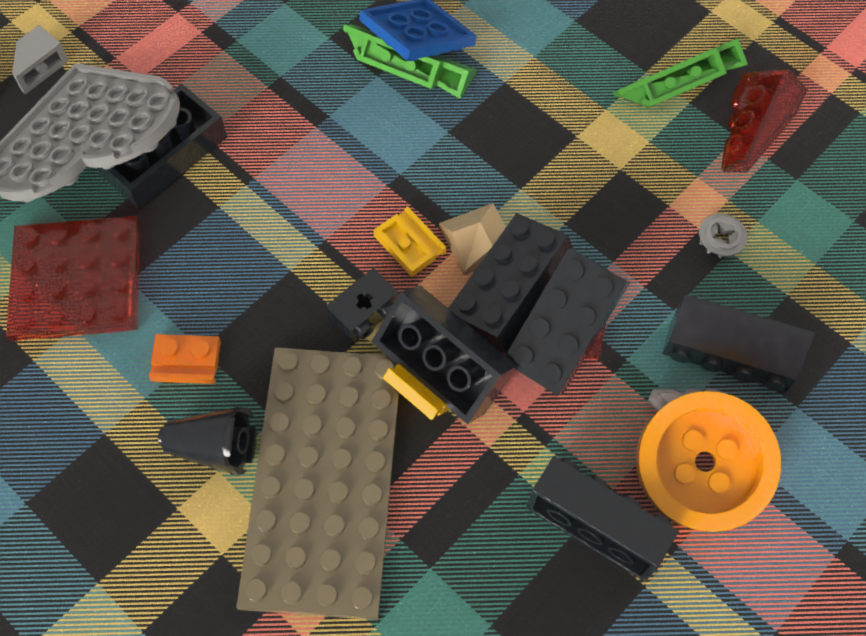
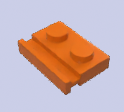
M155 334L151 358L152 367L151 372H149L151 382L215 384L221 345L219 336Z

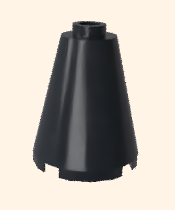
M234 407L167 421L159 431L158 442L166 454L233 475H241L247 472V470L243 469L245 463H252L257 432L256 426H250L248 417H254L252 412L247 407Z

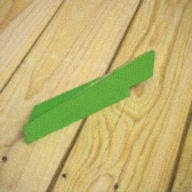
M344 24L343 26L344 32L348 33L355 48L353 52L357 60L427 88L434 89L437 85L452 95L462 98L477 73L475 68L439 55L419 58L416 61H407L372 31L356 25Z
M737 38L613 92L615 97H622L649 108L725 75L727 70L743 67L748 63Z

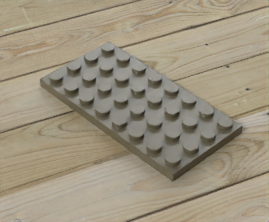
M288 348L274 349L236 606L238 610L365 620L379 619L399 392L383 379L387 370L390 367L394 369L397 365L387 355Z

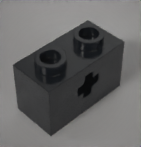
M372 268L326 305L328 320L354 344L359 339L363 340L370 336L375 326L386 318L399 296V292Z

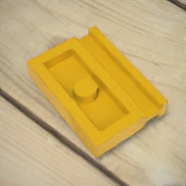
M408 206L404 208V212L394 215L373 230L374 237L411 277L433 263L439 255L446 253V246Z
M397 364L394 369L390 367L384 375L383 379L429 419L433 420L436 415L440 416L450 410L441 399L400 364Z

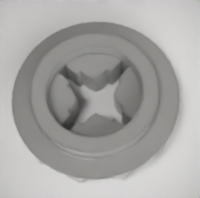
M713 214L707 217L701 223L698 231L700 245H704L707 248V254L715 253L719 256V259L723 256H730L732 258L737 253L742 252L747 243L748 236L744 225L737 218L728 214ZM718 232H720L721 235L728 236L726 242H724L722 239H716Z

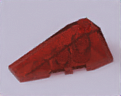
M790 69L742 74L731 101L734 111L733 116L729 117L728 121L731 131L730 137L725 141L721 166L724 172L748 173L797 114L808 89Z

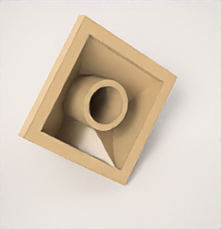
M493 203L439 223V228L463 275L477 269L506 228Z

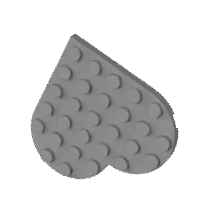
M75 63L0 141V197L11 201L31 202L63 186L72 185L78 180L79 174L86 167L110 169L144 152L153 151L158 146V142L176 125L180 101L173 87L167 80L158 76Z

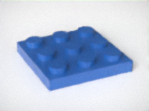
M409 0L360 10L359 21L407 61H416L419 58L437 56L441 53L475 46L477 35L432 0Z

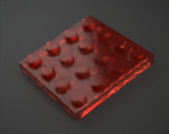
M137 216L14 226L6 337L10 341L138 330L139 220Z

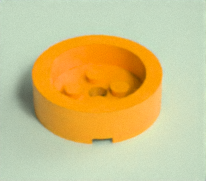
M711 391L695 392L671 401L657 411L647 422L637 444L636 471L644 493L656 510L663 516L687 528L717 532L740 527L754 519L765 509L778 487L781 474V454L776 436L770 425L751 405L725 393ZM700 452H708L713 457L714 466L707 472L699 470L695 464L696 456Z

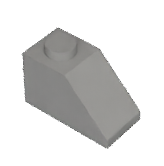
M38 25L16 42L12 74L21 91L27 94L69 62L61 43Z

